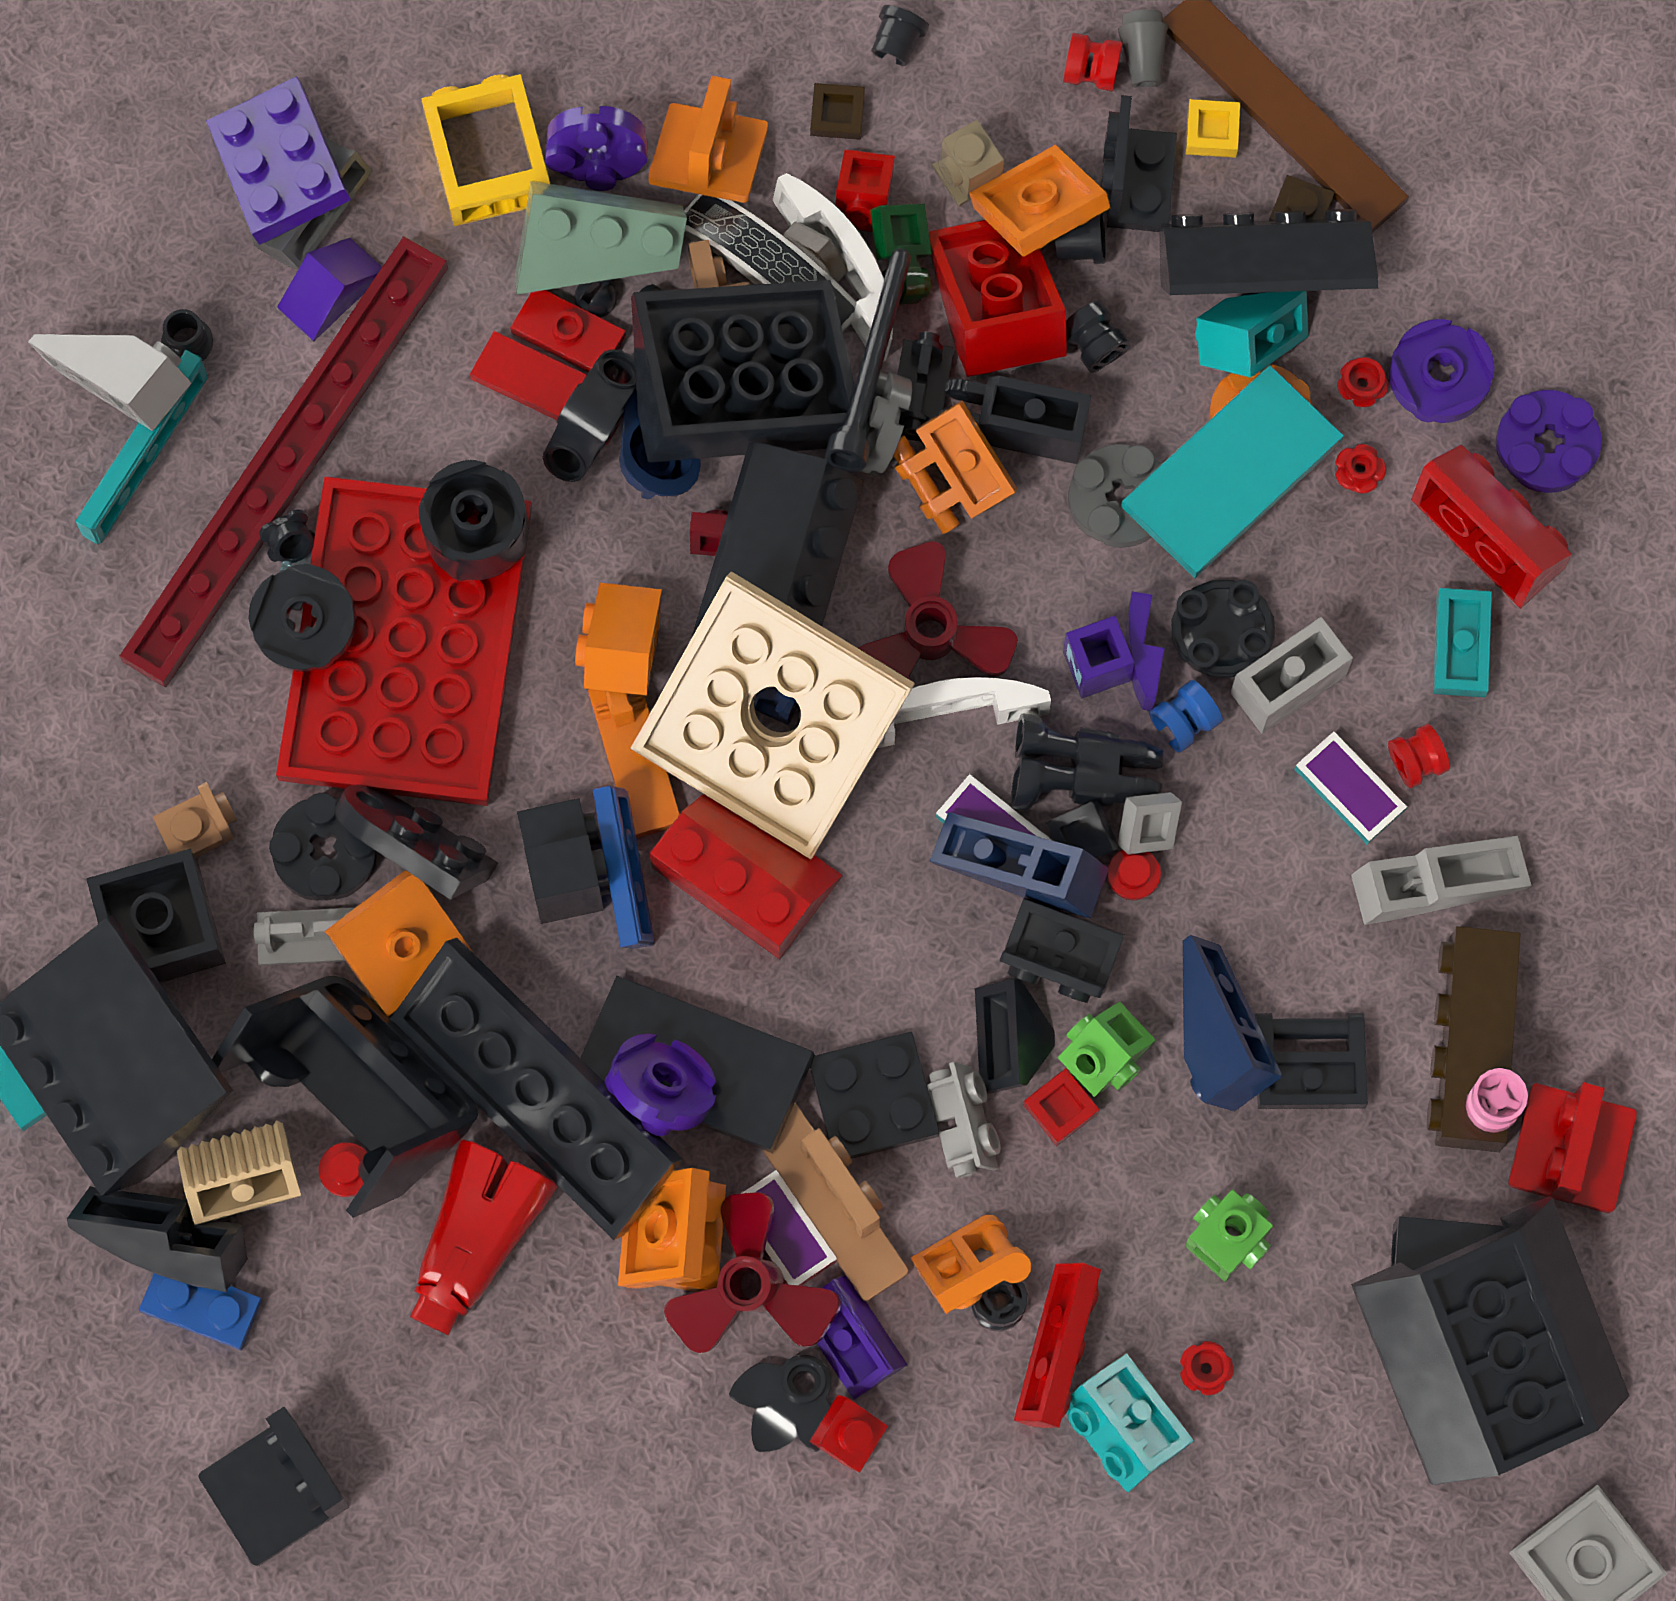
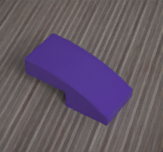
M1132 591L1126 622V643L1135 663L1131 681L1142 710L1149 711L1154 707L1165 648L1144 644L1152 595Z

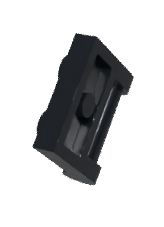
M1255 1013L1254 1017L1283 1075L1282 1078L1257 1095L1258 1109L1366 1108L1368 1097L1363 1013H1346L1345 1018H1273L1272 1013ZM1346 1039L1347 1051L1274 1052V1040Z

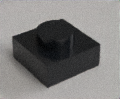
M1097 800L1046 822L1054 841L1084 849L1096 859L1119 849L1104 811Z

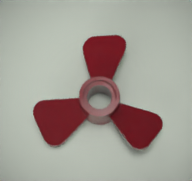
M932 541L899 551L893 555L889 561L888 574L909 605L905 616L904 632L863 644L858 649L909 679L920 658L924 660H937L946 656L951 650L990 676L1004 674L1008 670L1017 648V636L1011 629L1006 627L958 625L955 609L948 601L940 598L946 559L944 547L940 543ZM932 620L940 623L945 631L938 637L928 638L918 632L917 626L924 621Z
M765 1193L733 1194L726 1197L723 1201L721 1216L736 1258L728 1261L721 1269L718 1276V1287L670 1299L665 1305L664 1315L667 1322L683 1343L694 1352L705 1353L711 1351L719 1343L739 1311L761 1312L767 1310L794 1343L799 1346H813L822 1340L840 1310L841 1300L835 1291L825 1288L785 1284L783 1273L777 1264L763 1257L774 1215V1203L770 1196ZM750 1269H754L761 1278L760 1292L753 1299L746 1297L741 1288L742 1278Z

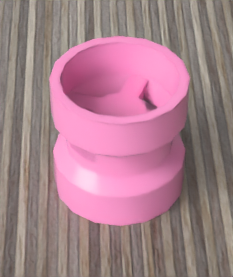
M1497 1068L1487 1071L1479 1077L1467 1096L1466 1110L1468 1117L1475 1126L1483 1131L1495 1133L1506 1130L1515 1123L1527 1105L1528 1092L1526 1084L1519 1075L1511 1070Z

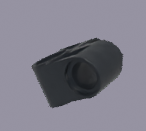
M613 349L604 351L583 382L576 386L556 421L558 425L543 452L542 458L547 470L556 478L566 482L581 480L612 435L625 411L626 402L636 389L635 358L629 353Z

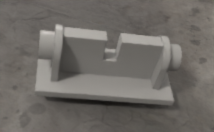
M354 908L257 912V923H254L255 944H258V965L345 961L324 931Z
M957 1062L949 1063L950 1069H942L930 1073L931 1083L927 1085V1090L936 1123L955 1119L957 1125L955 1128L939 1133L948 1170L954 1169L957 1179L976 1174L975 1165L983 1169L998 1170L999 1167L995 1155L1000 1153V1140L994 1126L991 1123H987L982 1103L987 1101V1091L980 1074L977 1071L973 1072L972 1066Z

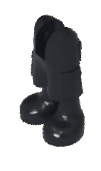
M1021 713L1016 732L1015 757L1019 758L1012 780V809H1030L1041 793L1053 790L1069 791V798L1075 804L1085 805L1097 800L1101 807L1110 806L1113 803H1125L1126 797L1161 793L1162 784L1159 781L1143 777L1123 776L1122 767L1160 769L1163 767V749L1147 744L1144 741L1138 742L1122 739L1115 733L1081 727L1076 732L1075 737L1048 728L1044 721L1035 714ZM1041 756L1071 758L1074 768L1046 763L1037 758Z

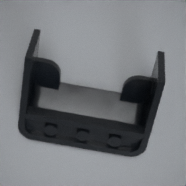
M326 976L244 1007L212 1058L221 1073L246 1063L262 1083L271 1087H289L301 1082L370 1151L365 1154L358 1166L359 1175L364 1184L346 1209L352 1218L404 1195L467 1134L478 1117V1109L473 1100L358 986L339 976Z

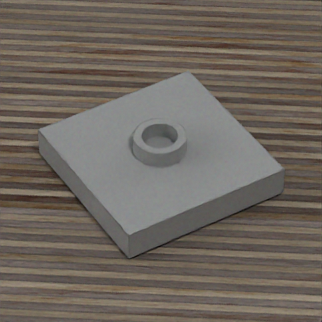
M1596 1485L1509 1552L1546 1601H1634L1667 1575L1663 1567L1599 1485Z

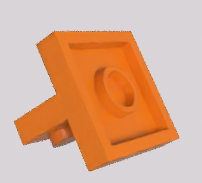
M696 1168L673 1171L626 1234L622 1236L618 1286L639 1289L666 1286L692 1292L717 1288L723 1233L721 1205L725 1200L726 1185L710 1182V1171Z

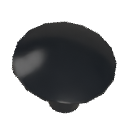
M1211 580L1193 587L1179 596L1171 619L1172 641L1179 656L1195 671L1211 677H1235L1236 674L1269 653L1275 639L1274 616L1267 601L1259 594L1257 586L1248 580Z

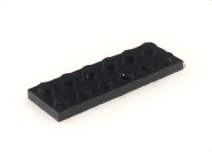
M458 938L444 943L390 1018L613 1240L626 1234L683 1159L660 1136L646 1131L641 1124V1120L627 1111L618 1099L608 1092L604 1081Z

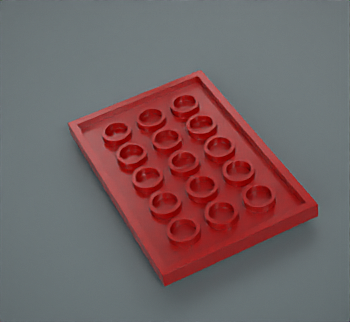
M324 476L310 565L329 571L341 581L354 599L357 625L350 646L341 657L335 660L333 665L323 670L293 671L276 772L278 781L346 789V787L351 785H363L391 795L488 806L525 554L510 569L496 577L485 580L460 581L453 579L436 564L426 547L419 520V506L427 488ZM524 500L530 527L532 503L531 501ZM477 516L467 519L471 525L480 523ZM304 604L299 633H303L306 627H314L317 619L311 615L313 608L311 605Z

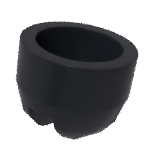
M609 280L579 284L575 291L576 306L596 314L600 318L608 315L615 307L616 291ZM598 285L603 286L593 297L590 304L584 301Z

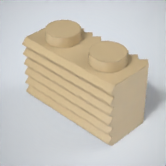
M277 1120L273 1126L269 1124L259 1128L255 1126L251 1131L244 1129L241 1135L234 1132L231 1137L223 1135L220 1140L212 1138L210 1142L201 1141L198 1145L191 1143L188 1149L180 1147L177 1151L184 1192L195 1225L301 1196L283 1123Z

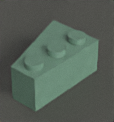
M530 181L515 274L516 294L678 269L687 221L683 205Z

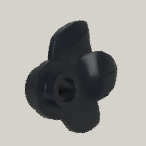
M797 1355L788 1359L782 1366L772 1363H758L738 1377L729 1392V1396L739 1404L756 1409L752 1417L751 1435L754 1449L757 1452L779 1450L790 1444L796 1437L814 1452L820 1450V1448L809 1442L831 1407L826 1399L831 1389V1376L828 1368L820 1359L811 1355ZM800 1373L810 1374L815 1381L813 1389L807 1393L798 1392L793 1386L794 1378Z

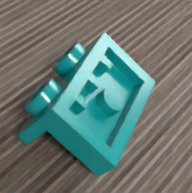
M1127 1353L1081 1384L1071 1394V1402L1066 1414L1072 1428L1088 1441L1102 1460L1105 1471L1111 1478L1118 1481L1126 1492L1131 1491L1148 1475L1194 1442Z

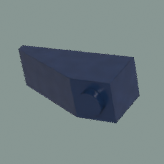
M948 812L929 860L935 865L1023 898L1025 897L1052 908L1090 919L1109 868L1084 849Z
M1189 935L1183 940L1184 1060L1192 1075L1190 1079L1191 1087L1197 1097L1204 1103L1235 1112L1282 1078L1283 1075L1221 946Z

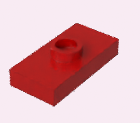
M546 290L530 293L510 327L512 334L587 372L591 370L604 351L618 350L626 337L625 330Z

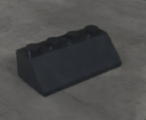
M1357 209L1326 210V219L1306 220V211L1275 212V221H1254V213L1251 212L1224 213L1223 222L1203 223L1202 214L1172 215V224H1159L1161 287L1169 295L1378 288V272L1371 221L1365 218H1357Z
M749 442L692 636L695 634L726 576L731 571L820 626H823L864 481L848 471L832 466L826 459L759 442Z

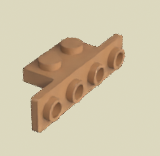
M795 1102L773 1154L762 1150L773 1168L780 1174L837 1258L836 1262L861 1299L868 1302L908 1275V1268L880 1228V1217L877 1212L883 1206L867 1181H863L859 1185L856 1183L846 1168L853 1163L852 1159L839 1139L833 1136L827 1140L820 1128L814 1131Z

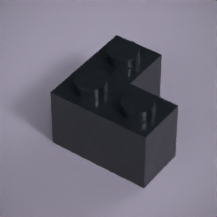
M580 798L517 811L541 924L604 911L601 896L611 894L602 849L591 851L590 845L600 843L594 813L583 814Z

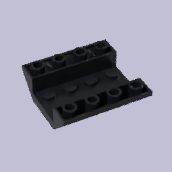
M1550 1196L1501 1217L1500 1220L1504 1227L1503 1231L1420 1268L1412 1270L1400 1262L1351 1284L1429 1483L1432 1485L1499 1476L1598 1431L1630 1396L1555 1202Z

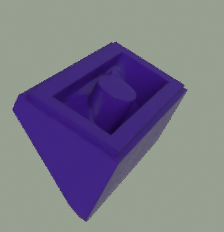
M845 1275L833 1279L822 1287L833 1290L839 1295L841 1307L826 1334L817 1345L853 1400H855L908 1364L867 1302L861 1299Z

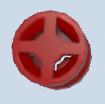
M1430 724L1418 727L1415 734L1407 739L1396 737L1388 741L1390 757L1408 788L1420 785L1423 777L1431 773L1438 776L1450 771V762L1446 749L1439 735Z

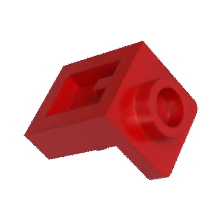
M844 149L836 189L835 206L846 216L856 230L873 232L870 210L880 205L888 204L895 156Z

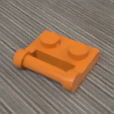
M984 1215L911 1257L920 1276L946 1314L954 1309H964L973 1305L982 1297L983 1292L1004 1280L1009 1283H1019L1026 1279L1031 1272L1030 1259L1022 1249L1013 1247L1007 1238V1229L998 1217ZM983 1248L990 1251L992 1256L979 1262L973 1252Z

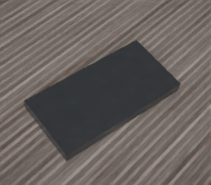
M616 976L580 1058L605 1082V1078L610 1071L612 1061L619 1048L626 1040L633 1036L646 1033L656 1034L658 1036L654 1042L664 1043L668 1046H671L674 1039L685 1043L705 1059L711 1067L716 1080L712 1087L713 1095H716L715 1103L699 1125L773 1154L815 1057L814 1052ZM666 1080L660 1082L665 1086L671 1087L670 1083Z

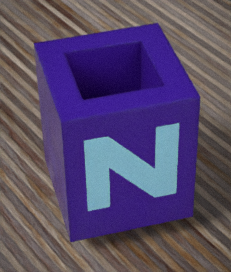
M1116 615L1066 633L1063 654L1081 699L1131 681L1135 663Z

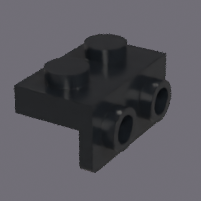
M1024 897L999 961L1010 965L1007 974L1032 984H1038L1040 977L1060 984L1058 993L1074 1000L1088 1003L1090 996L1102 997L1125 934Z

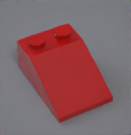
M986 220L929 231L932 253L930 256L952 339L967 377L1067 356L1066 310L1040 249L1023 257Z

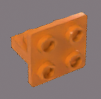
M711 75L702 108L677 103L669 105L650 167L649 184L742 203L747 202L768 133V122L737 115L738 102L730 101L731 79Z

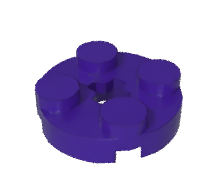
M582 106L568 109L553 118L547 127L545 164L549 169L569 178L585 181L586 186L592 190H611L615 187L616 181L634 175L647 163L648 141L645 138V127L637 117L627 111L611 106H600L599 114L590 113L582 115Z
M1445 319L1421 322L1403 335L1397 348L1394 350L1389 370L1391 389L1398 402L1420 421L1450 423L1462 420L1474 413L1487 397L1495 368L1493 355L1485 340L1479 333L1469 327L1466 331L1460 326L1451 325L1452 321ZM1439 360L1443 367L1452 365L1455 371L1450 374L1449 381L1441 382L1439 379H1433L1429 373L1433 369V361Z
M1554 390L1535 391L1515 398L1510 408L1502 417L1496 434L1497 455L1504 468H1507L1509 473L1518 479L1517 482L1526 488L1544 493L1565 491L1583 480L1595 466L1602 442L1600 428L1593 416V409L1590 404L1584 399L1574 398L1567 393ZM1545 429L1553 430L1554 436L1562 439L1563 444L1556 445L1553 453L1544 452L1543 444L1535 443L1534 437L1542 436Z
M639 1034L626 1040L619 1048L612 1061L610 1071L605 1078L606 1089L618 1099L627 1111L641 1120L644 1129L653 1135L666 1136L671 1130L681 1131L696 1127L705 1119L715 1103L716 1095H713L712 1087L716 1080L711 1067L699 1053L685 1043L674 1039L671 1046H668L664 1043L654 1042L658 1036L656 1034ZM666 1080L670 1083L671 1087L665 1086L660 1082Z

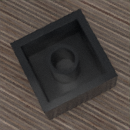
M191 848L86 878L98 924L104 919L114 916L159 983L226 964L200 866Z

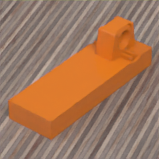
M588 689V695L615 787L626 789L629 794L636 838L668 830L679 816V811L667 771L630 749L650 714L644 695Z

